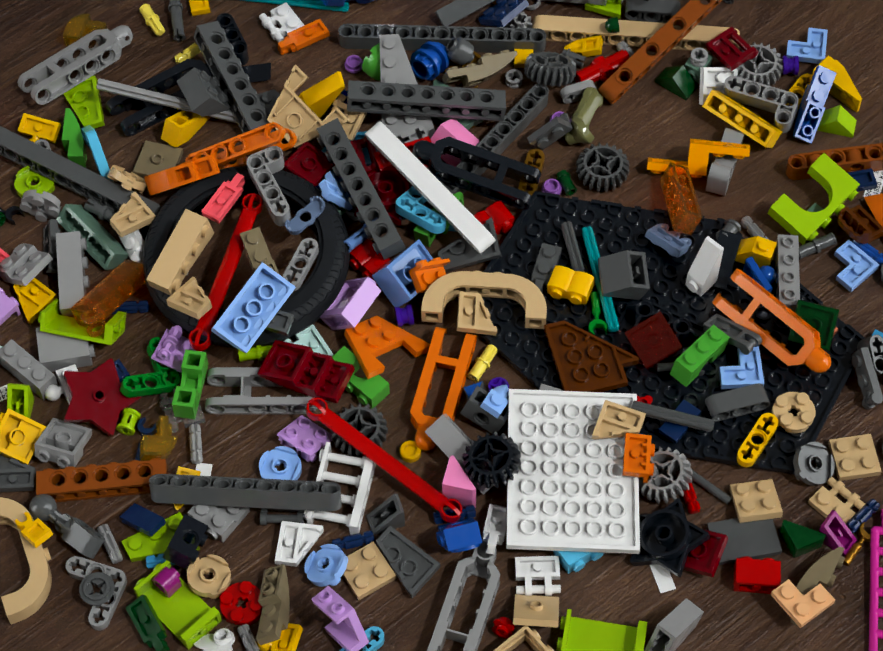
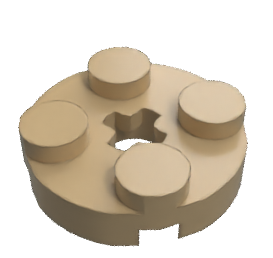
M112 165L107 175L109 179L122 182L121 187L129 191L133 189L138 193H143L147 185L142 177L133 172L124 171L125 168Z
M786 392L776 398L772 414L778 419V427L780 425L788 433H801L806 431L813 423L816 410L806 393ZM791 409L797 410V416H793L788 411Z
M210 554L201 559L198 557L194 564L190 563L188 566V587L199 596L211 599L218 598L229 587L231 582V571L228 563L217 555ZM210 572L213 573L214 578L205 579V576H203L204 574L208 575Z

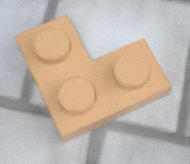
M789 579L771 592V596L800 628L835 602L833 596L821 583L804 596Z

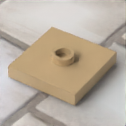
M515 594L513 625L558 627L559 597Z

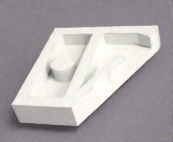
M282 521L275 564L297 567L323 533V525Z

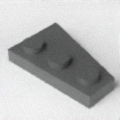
M492 217L486 220L483 226L492 234L496 241L482 254H479L464 238L457 239L438 251V256L441 259L449 258L450 263L443 266L445 272L502 257Z

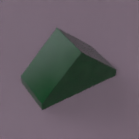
M684 65L666 67L655 79V83L686 101L698 87Z
M783 520L780 534L794 558L821 548L826 536L824 533L787 520Z

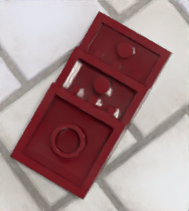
M275 340L257 374L264 379L296 392L338 403L355 368L352 364L334 361L330 355L313 352L311 347Z

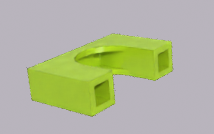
M825 153L810 166L807 173L826 190L829 198L828 206L818 212H809L800 208L786 194H783L770 207L767 213L791 235H798V240L802 245L816 238L819 235L817 231L821 227L825 229L832 221L830 217L834 213L838 215L845 207L844 203L847 200L851 202L859 193L856 190L860 184Z

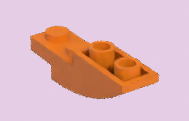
M211 154L145 176L144 180L151 196L218 174L220 170L215 155Z

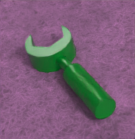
M592 292V314L595 316V319L589 323L588 332L595 335V328H603L607 334V324L599 319V293Z

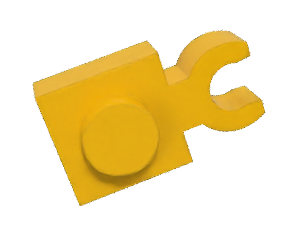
M25 512L24 515L27 520L20 522L16 519L15 523L18 529L22 530L23 537L37 548L50 538L53 533L39 518L33 521L30 513Z

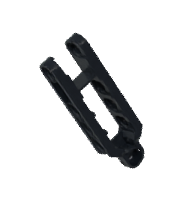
M187 59L134 87L164 93L165 90L175 85L179 86L177 80L194 67L200 71H205L211 77H213V74L206 62ZM181 90L171 94V96L186 99ZM121 95L114 96L106 104V108L111 116L118 115L124 111L128 112L140 105L143 107L142 110L126 117L121 122L120 128L128 137L136 135L182 111Z
M452 137L438 140L435 144L420 140L414 144L412 150L413 155L422 164L427 165L430 172L439 181L495 201H502L503 204L521 210L529 209L532 196L525 191L502 184L504 178L508 177L519 182L522 180L527 183L538 184L541 177L540 170L533 166ZM449 154L460 158L463 162L466 160L479 165L480 168L485 167L497 171L494 180L446 164L441 160V155Z

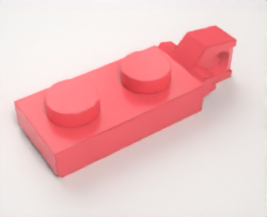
M237 173L231 181H224L202 209V215L219 224L241 196L244 190L242 187L245 184L244 176Z

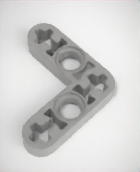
M79 556L71 557L65 566L69 576L82 581L95 569L102 570V573L109 575L112 579H117L118 576L121 579V582L117 581L115 584L113 602L102 604L101 607L93 605L89 613L88 619L91 627L98 631L104 630L108 627L126 588V575L122 570ZM79 564L81 569L77 568L73 571L72 566ZM102 613L103 621L100 620L96 623L94 618H99Z

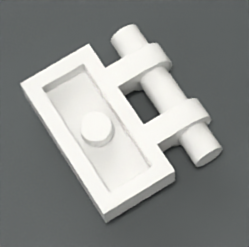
M287 3L270 10L272 17H267L265 13L259 16L263 27L268 29L271 37L278 42L283 41L287 33L304 26Z
M559 556L515 557L516 581H525V585L516 586V594H525V596L545 594V596H552V594L561 593L560 584L552 585V580H560ZM532 580H544L545 585H532Z

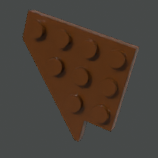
M565 320L544 325V331L563 391L604 392L628 386V380L623 367L639 364V357Z

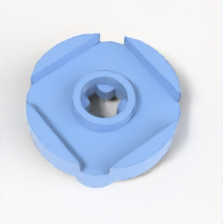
M277 446L271 451H266L259 460L261 479L298 480L302 473V464L295 450L286 446ZM281 463H283L285 469L282 471H277V468H275V466H279Z
M324 544L320 546L322 549L310 553L306 559L304 571L307 574V578L316 586H335L340 582V577L346 570L348 557L337 545ZM329 562V565L326 568L322 567L323 565H327V563Z

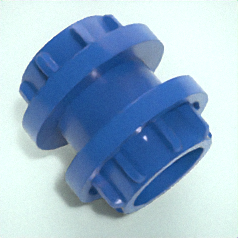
M427 41L420 49L412 53L410 65L416 77L433 80L448 68L450 59L443 44Z

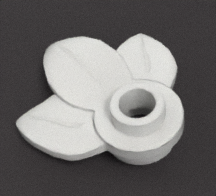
M221 628L214 634L204 635L194 643V646L203 651H232L235 636L229 629Z

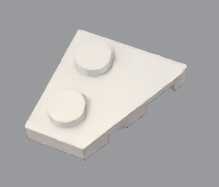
M700 67L699 105L704 104L711 90L724 93L726 78L738 76V70L730 71L727 67Z

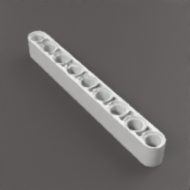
M378 121L365 133V136L375 148L446 218L448 223L479 254H482L496 241L492 234L381 121Z

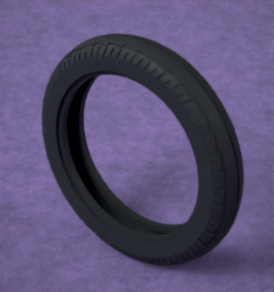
M247 166L220 169L218 174L186 184L166 201L148 229L142 260L147 289L161 313L174 326L179 325L182 331L188 335L196 328L199 320L169 307L166 299L170 295L151 287L146 279L185 209L203 216L202 209L224 181H231L237 173L244 176L245 184L242 187L244 190L235 203L242 202L247 194L256 193L259 195L249 176ZM284 170L273 174L289 204L290 211L294 214L310 203L311 197L321 196L323 198L321 190L295 174ZM323 198L325 201L324 211L309 226L319 244L316 266L304 285L291 295L279 309L291 313L295 317L288 336L264 329L252 347L274 344L275 340L284 341L305 330L320 319V316L332 305L341 291L350 263L349 246L343 241L349 237L343 219L331 201L328 202ZM303 213L300 218L307 222L311 219V214ZM220 309L216 322L226 310ZM211 332V344L235 348ZM201 335L200 340L205 342L207 337Z

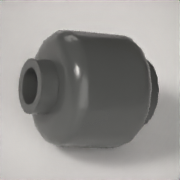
M462 37L452 38L446 46L448 58L457 65L469 64L474 59V46Z

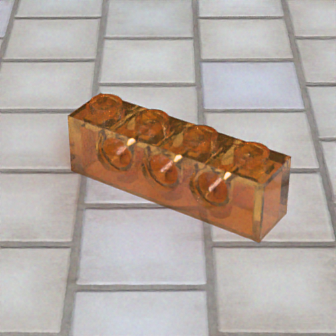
M670 162L660 179V184L674 231L692 235L703 217L688 167Z

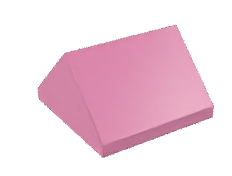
M455 118L440 124L430 139L434 144L436 141L446 137H452L474 146L480 142ZM449 154L441 155V159L449 165L456 167L461 162L460 158Z
M454 455L449 457L444 475L442 494L448 499L458 500L463 508L468 505H474L476 508V488Z

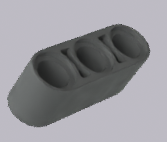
M626 0L625 17L631 21L667 23L680 10L681 3L678 0Z
M760 383L713 394L705 400L711 419L715 422L758 412L770 406L764 386Z

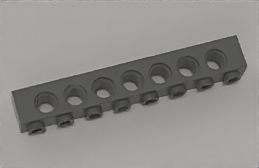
M218 21L197 25L193 37L213 76L220 82L219 87L221 91L228 97L227 102L242 133L270 123L267 120L268 116L265 107L260 103L256 90L251 86L249 76L244 72L240 59L236 57L233 45L229 43L224 28H221Z
M348 80L347 111L504 121L506 91Z
M338 118L317 128L320 135L317 137V140L322 148L326 146L328 151L324 153L329 163L334 162L335 166L332 169L337 178L342 177L343 181L340 184L345 193L349 191L351 196L348 199L352 207L358 208L359 211L356 212L360 223H366L367 227L364 230L369 239H374L375 243L372 246L376 254L381 253L385 260L405 250L406 247Z

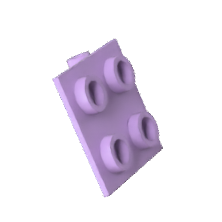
M175 325L170 330L166 329L151 359L182 373L181 365L185 349H194L191 347L189 339L182 336V328L179 325Z
M303 415L277 433L281 445L295 450L307 462L311 461L312 463L317 458L315 453L325 446L326 441H332V434Z

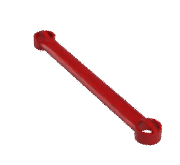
M256 193L247 194L242 200L243 209L208 295L212 308L199 319L196 328L189 334L190 345L196 351H204L211 344V329L216 322L244 250L240 233L251 230L256 216L263 210L262 198ZM253 201L260 203L257 207L252 208ZM201 335L206 336L207 340L199 344Z
M316 397L308 401L306 414L309 419L320 421L438 510L444 521L453 523L460 519L462 505L458 500L448 499L330 410L324 399ZM314 405L321 411V414H314L309 408ZM445 506H448L455 512L456 515H447L444 512L443 508Z

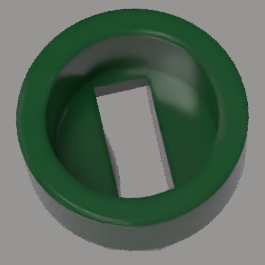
M617 17L606 21L605 28L608 32L617 33L620 31Z

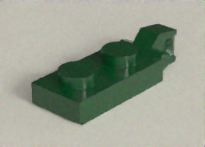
M141 595L129 604L126 610L145 644H148L150 648L154 647L156 651H169L170 648L165 640L167 637L166 631L147 596Z

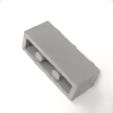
M12 339L0 349V364L23 384L30 385L31 391L43 401L46 399L44 395L46 389L52 384L58 386L55 375Z

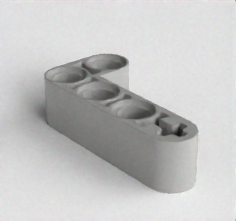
M738 76L726 78L724 84L725 95L738 103L775 113L774 126L783 131L782 133H787L791 129L798 109L799 99L796 94ZM791 103V104H793V105H792V106H787V105H785V104Z
M725 128L721 142L743 144L745 134L741 131ZM733 155L716 156L714 163L710 167L706 191L723 196L726 195L737 162Z
M271 146L250 155L246 163L249 176L272 220L278 226H285L286 220H291L290 208L273 176L274 173L284 168V156L280 147Z

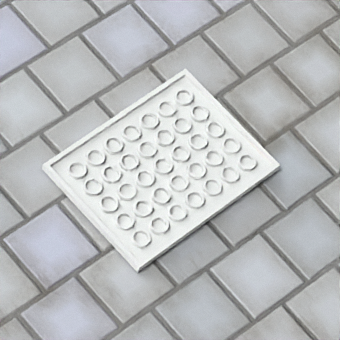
M509 389L508 438L511 437L513 442L518 445V450L521 453V466L518 467V474H513V480L507 479L506 549L639 554V477L622 475L625 437L591 439L605 400L631 408L633 401H637V394Z

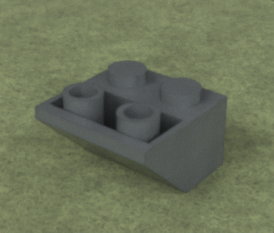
M194 67L177 80L191 110L196 114L204 117L230 109L227 102L228 97L221 91L219 87L220 82L216 77H211L205 71H200Z
M625 250L598 258L602 296L640 300L650 289L645 252Z

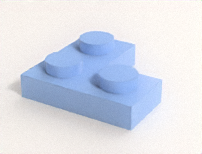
M809 27L807 42L788 40L786 56L788 58L798 56L799 62L820 64L826 55L828 30Z
M329 171L324 175L325 179L319 183L322 197L328 202L335 203L340 208L343 207L351 211L353 207L348 199L351 195L349 191L344 192L340 184L343 181L342 177L337 178L334 172Z
M847 240L834 253V256L847 266L836 276V281L849 292L857 288L879 267L875 260L850 240Z
M759 346L753 347V351L748 355L743 354L738 348L739 366L719 367L721 389H735L758 383L764 386Z

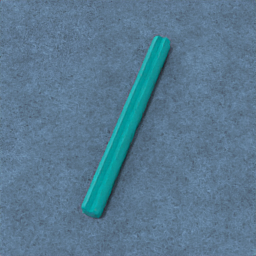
M591 226L583 227L582 236L609 332H617L619 330V323L612 297L602 296L598 268L600 254Z

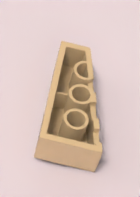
M185 209L146 279L151 287L170 296L180 288L183 279L214 235L208 218Z

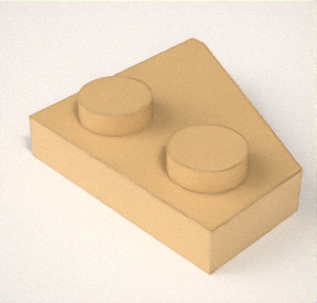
M133 192L127 204L123 203L119 211L112 216L110 225L120 237H124L152 223L155 214L139 195Z
M460 291L456 331L496 336L497 327L493 325L490 319L491 315L484 306L481 294Z
M605 400L591 439L625 437L626 433L639 434L646 413Z

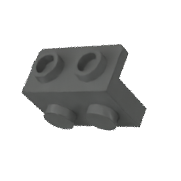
M563 113L559 117L556 116L528 136L529 144L544 150L571 131L573 127L568 114Z

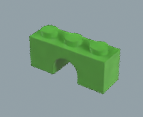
M713 324L675 360L670 375L687 387L699 375L707 361L712 363L724 352L730 337Z
M345 346L332 356L334 361L354 366L355 370L345 390L356 395L362 405L366 406L368 403L372 409L390 394L389 383L380 375L370 379L354 375L360 369V364L355 355Z
M185 349L181 365V384L176 386L172 401L174 417L196 418L208 369L206 352Z

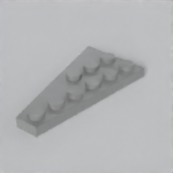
M399 34L379 35L381 82L418 84ZM382 114V123L394 135L418 125L426 128L430 139L435 133V128L429 116ZM416 131V135L411 137V139L415 137L421 139L424 133ZM398 138L403 144H404L405 141H408V140H409V139L401 140V138Z

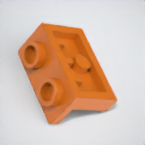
M437 257L429 262L425 259L415 263L416 267L409 270V274L417 293L426 292L434 281L446 275L443 266L450 263L449 258L441 259V257Z
M625 434L622 475L643 477V483H647L649 476H653L654 463H650V458L654 457L655 444H651L652 435Z

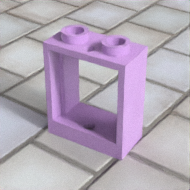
M369 277L346 280L335 301L325 310L320 318L332 330L355 328L381 290L376 286V282Z

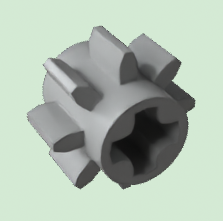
M524 12L519 13L509 22L510 28H532L531 16L527 17Z

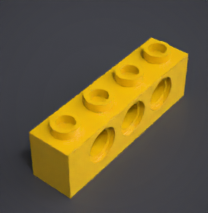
M711 90L702 105L703 108L766 148H773L783 132L720 91Z

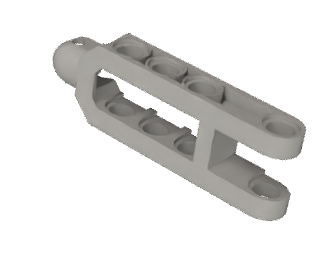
M126 25L117 26L111 31L108 29L94 30L23 73L18 78V87L26 93H31V98L36 103L45 105L119 60L122 48L131 43L133 33L129 26ZM92 40H96V45L93 48H89V43ZM80 50L79 56L73 58L74 51ZM105 51H110L109 56L106 59H103V53ZM64 59L63 66L59 67L57 65L58 61ZM93 60V61H94L93 66H92L91 68L87 69V68H86L87 63H88L89 61ZM78 70L77 76L71 79V73ZM28 79H32V84L29 87H25V82ZM45 90L44 97L38 98V93Z
M216 367L209 369L207 372V383L216 387H241L240 395L206 398L205 410L211 414H306L308 401L315 397H291V395H287V397H270V395H266V397H251L252 387H283L258 376L257 373L261 367ZM314 405L309 408L312 413L318 409Z
M488 542L480 543L481 545L474 549L472 557L465 558L457 563L427 651H442L446 639L465 644L463 651L478 650L500 585V573L494 565L497 549H495L494 555L486 553ZM475 575L485 578L488 585L483 590L480 608L476 610L473 629H470L469 634H464L451 630L450 626L468 577Z

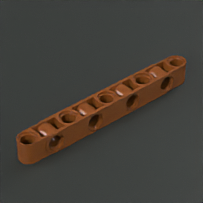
M690 0L600 86L598 92L610 104L616 103L723 0H706L709 3L707 5L702 4L701 0ZM678 25L682 27V29L676 30L674 29V26ZM653 51L655 55L650 56L646 52ZM625 76V77H627L629 80H628V81H622V80H620V77Z
M883 143L794 154L788 159L786 175L792 180L812 178L807 172L810 166L823 153L829 156L847 173L871 168L873 171L883 170Z

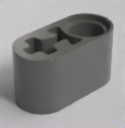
M873 335L860 340L857 344V350L868 347L876 375L883 374V338L880 335Z

